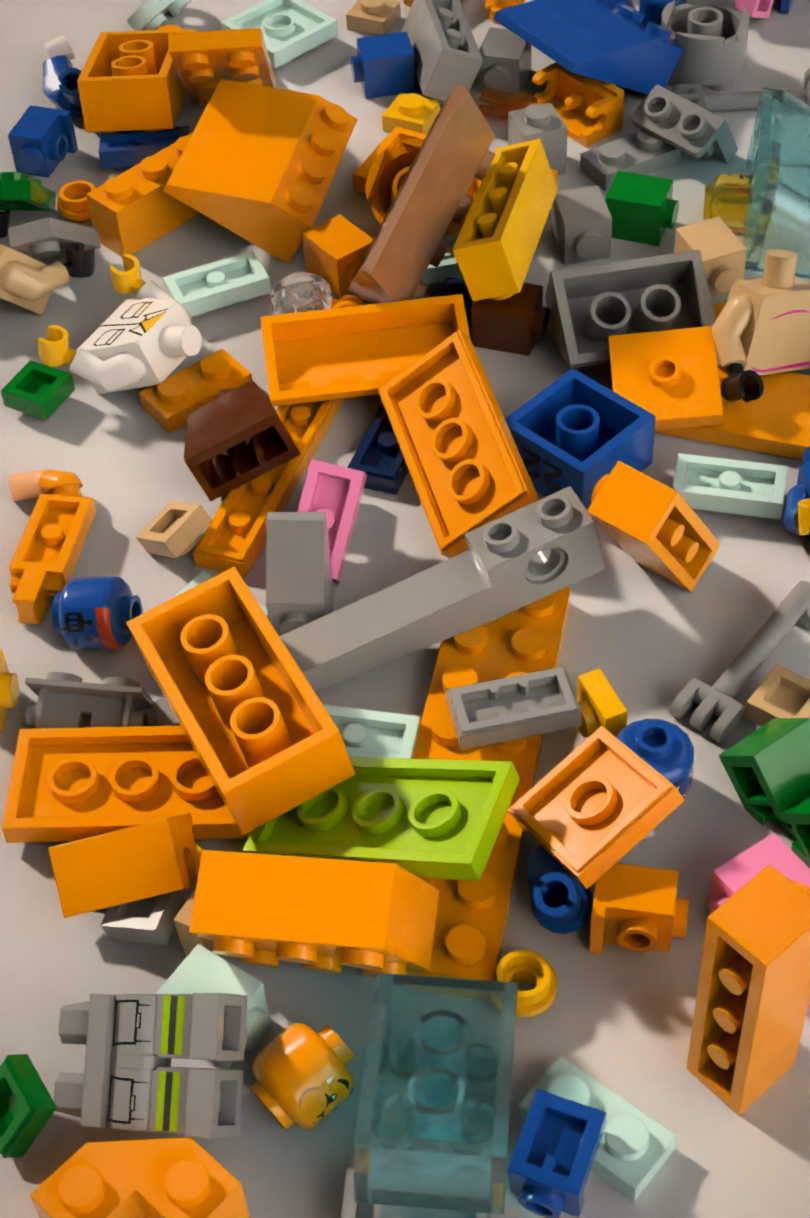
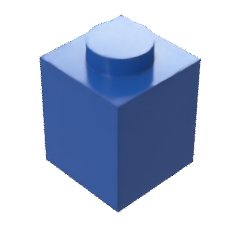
M407 32L356 38L358 56L350 57L353 82H361L365 99L416 92L414 52Z

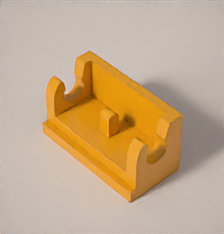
M557 62L539 70L533 76L531 81L536 85H542L547 80L548 83L544 91L536 93L528 99V106L531 104L552 103L567 126V136L584 147H588L622 129L624 90L618 86L572 73Z
M191 813L49 847L48 850L63 917H72L190 888L189 880L198 878L200 866L191 827L194 826Z

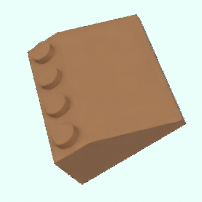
M456 83L436 116L347 289L350 293L371 304L423 298L428 284L422 282L421 279L429 264L436 268L439 266L451 241L443 237L451 221L458 224L461 223L473 200V197L466 194L468 187L474 177L482 181L496 155L488 150L495 134L465 86Z

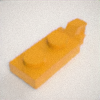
M52 494L39 495L9 566L11 574L10 588L11 593H15L12 600L17 606L18 622L41 624L49 608L50 596L55 597L58 592L63 591L64 586L70 581L97 512L94 498Z

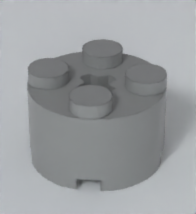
M675 0L668 3L662 11L661 26L672 32L669 40L684 50L667 84L675 86L677 84L702 83V86H707L715 91L729 89L732 86L733 79L738 77L745 67L750 20L748 10L744 7L742 13L736 9V0H686V3L676 7Z

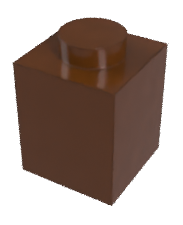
M523 283L520 293H516L507 299L497 301L489 298L474 301L471 306L473 346L530 356L537 337H545L549 324L550 309L543 307V286Z

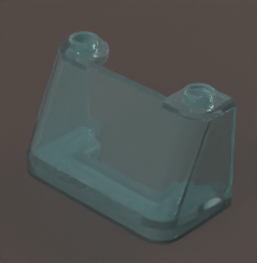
M762 87L746 161V169L751 170L749 202L744 226H747L743 245L747 248L745 270L763 272L766 251L781 249L797 253L795 276L810 279V107L783 89Z

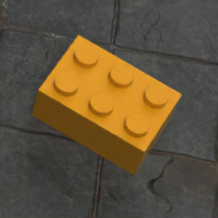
M185 29L100 32L77 80L85 132H99L101 134V132L115 133L135 130L157 132L164 129H174L187 91L169 54L168 33L185 32Z
M202 850L189 932L212 941L213 953L240 958L239 963L245 965L279 968L280 960L302 963L301 969L326 974H341L342 966L344 965L365 969L364 974L371 977L405 980L406 969L430 971L439 889L396 863Z

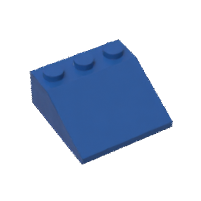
M533 0L497 10L493 18L570 72L645 94H649L656 84L666 88L684 50L669 40L672 34L671 31L648 21L647 25L642 23L644 14L626 5L621 4L620 8L615 6L618 0Z

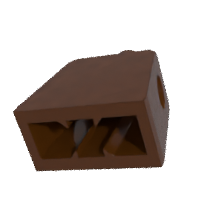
M247 382L236 389L228 388L221 390L216 394L213 401L192 411L187 417L184 461L210 501L301 455L300 450L276 410L255 382Z

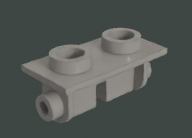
M49 672L46 679L27 677L25 679V684L38 696L37 703L30 702L27 705L25 713L27 726H32L36 729L81 728L83 715H91L90 727L148 726L147 713L140 712V708L152 709L151 704L154 701L143 687H140V683L135 680L113 676L106 677L104 684L82 682L83 679L81 677L65 672Z

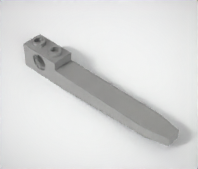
M571 486L465 533L468 551L279 636L314 692L316 693L501 618L605 570L606 567L595 520L587 512V509ZM164 696L151 704L159 726L180 725Z

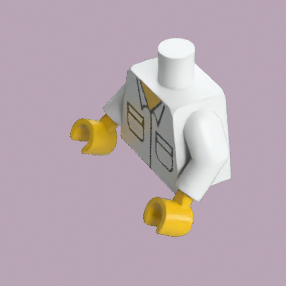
M124 254L122 256L125 272L117 270L112 265L110 266L113 287L118 293H136V297L127 298L76 351L69 348L68 331L61 326H48L46 329L47 340L41 337L38 338V352L43 364L57 367L67 363L70 365L69 371L91 382L97 394L158 385L165 381L187 356L197 355L202 347L201 333L197 327L191 325L192 319L187 309L153 281L145 282L142 280L139 260L131 254Z

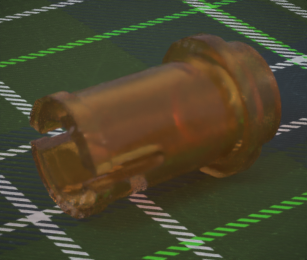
M485 87L481 92L479 101L487 102V105H478V108L483 116L508 119V112L524 109L531 104H538L537 98L531 96L529 91L522 90L519 94Z

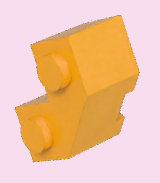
M191 1137L86 1143L30 1194L39 1218H250L242 1184Z

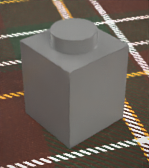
M490 27L479 49L483 62L477 73L478 93L519 98L531 72V44L509 29Z
M552 103L531 104L524 109L508 112V146L541 139L551 169L558 170V175L565 174L567 126Z
M599 185L560 190L556 193L552 204V233L564 264L611 258L612 216Z

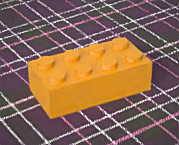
M235 566L126 622L149 671L242 835L251 832L356 775L339 729Z

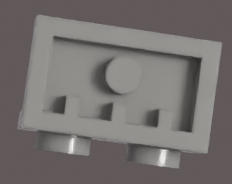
M658 84L654 86L630 116L634 126L696 159L701 157L708 159L712 155L728 164L738 151L726 119Z

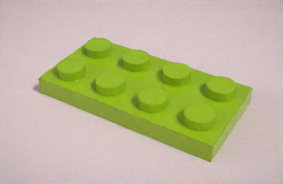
M349 757L356 775L252 830L242 849L243 853L396 863L421 878L480 881L520 777L512 761Z

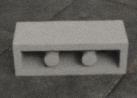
M414 0L401 32L408 33L414 52L415 73L423 95L428 99L438 100L440 104L444 105L456 83L465 86L470 91L483 59L459 0Z

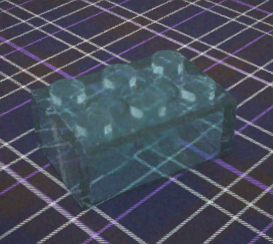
M387 973L377 974L353 1143L354 1194L356 1203L504 1214L518 983Z

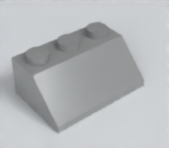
M700 250L551 271L545 294L546 305L550 309L549 320L554 343L569 369L610 363L608 336L713 326L716 321Z

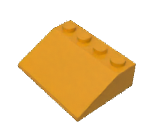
M220 79L163 191L288 264L303 242L302 233L312 229L358 119L348 114L341 106L330 103L319 95Z

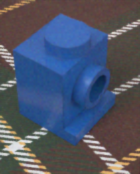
M30 105L8 134L16 172L49 178L59 162L64 160L67 152L75 154L78 150L71 111Z

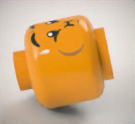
M301 1022L293 1023L255 1057L252 1062V1072L256 1081L249 1089L286 1131L294 1123L302 1129L311 1130L317 1127L352 1094L355 1083L353 1075L346 1064L355 1055L329 1025H326L317 1033L306 1024Z

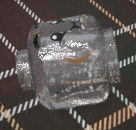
M295 272L276 283L271 290L269 303L271 314L280 315L333 309L334 304L332 300L334 297L328 281L321 276L312 273Z

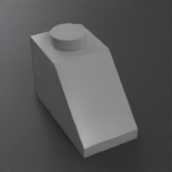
M267 512L266 606L268 620L277 634L281 636L332 612L334 586L326 512Z

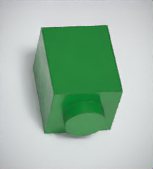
M618 171L605 197V202L612 216V238L659 246L666 228L673 229L678 216L679 201L672 200L673 180Z

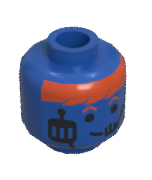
M119 576L72 578L64 586L63 591L55 595L52 605V621L56 633L60 637L63 636L66 643L75 650H116L123 648L132 636L126 622L143 614L139 596L133 595L128 583Z

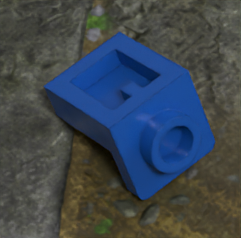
M536 1089L507 1169L510 1192L519 1196L518 1203L522 1207L547 1218H560L561 1212L576 1217L580 1216L584 1204V1188L607 1123L606 1112Z

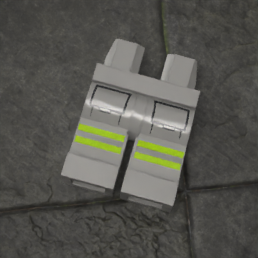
M226 993L90 994L89 1001L63 1006L60 1009L58 1033L62 1044L86 1045L84 1073H59L54 1085L53 1101L57 1107L55 1111L81 1118L80 1126L106 1127L121 1130L161 1132L209 1139L240 1136L244 1070L171 1067V1058L244 1061L248 995ZM225 1016L227 1022V1032L225 1038L223 1039ZM221 1090L223 1096V1104L221 1111L219 1112V1100Z

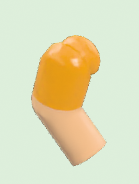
M41 469L8 476L13 502L38 498L40 494L82 497L80 488L83 487V484L75 473Z

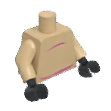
M9 209L0 213V238L8 235L11 212ZM0 242V298L42 315L52 291L68 283L70 280L69 276L85 278L93 274L95 268V249L84 250L82 243H70L65 246L66 263L62 264L60 261H55L47 265Z
M781 249L766 251L763 277L736 280L731 285L727 303L712 326L711 332L716 347L717 364L723 372H728L729 376L722 381L720 386L722 397L728 401L733 402L742 399L744 402H750L759 399L764 390L761 375L810 369V282L795 276L798 257L795 252Z

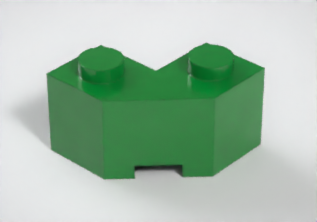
M810 718L772 719L718 756L744 809L762 826L770 820H773L795 840L791 845V850L810 868Z

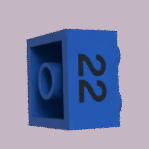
M574 368L570 369L505 418L536 492L544 497L571 486L588 510L591 505V495L594 487L604 475L611 473L618 460L640 472L652 464L656 416Z

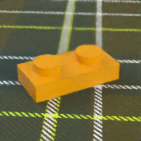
M222 348L167 377L165 381L158 385H153L140 391L141 407L170 434L187 425L189 414L213 401L216 394L221 390L228 388L236 389L247 382H252V374Z

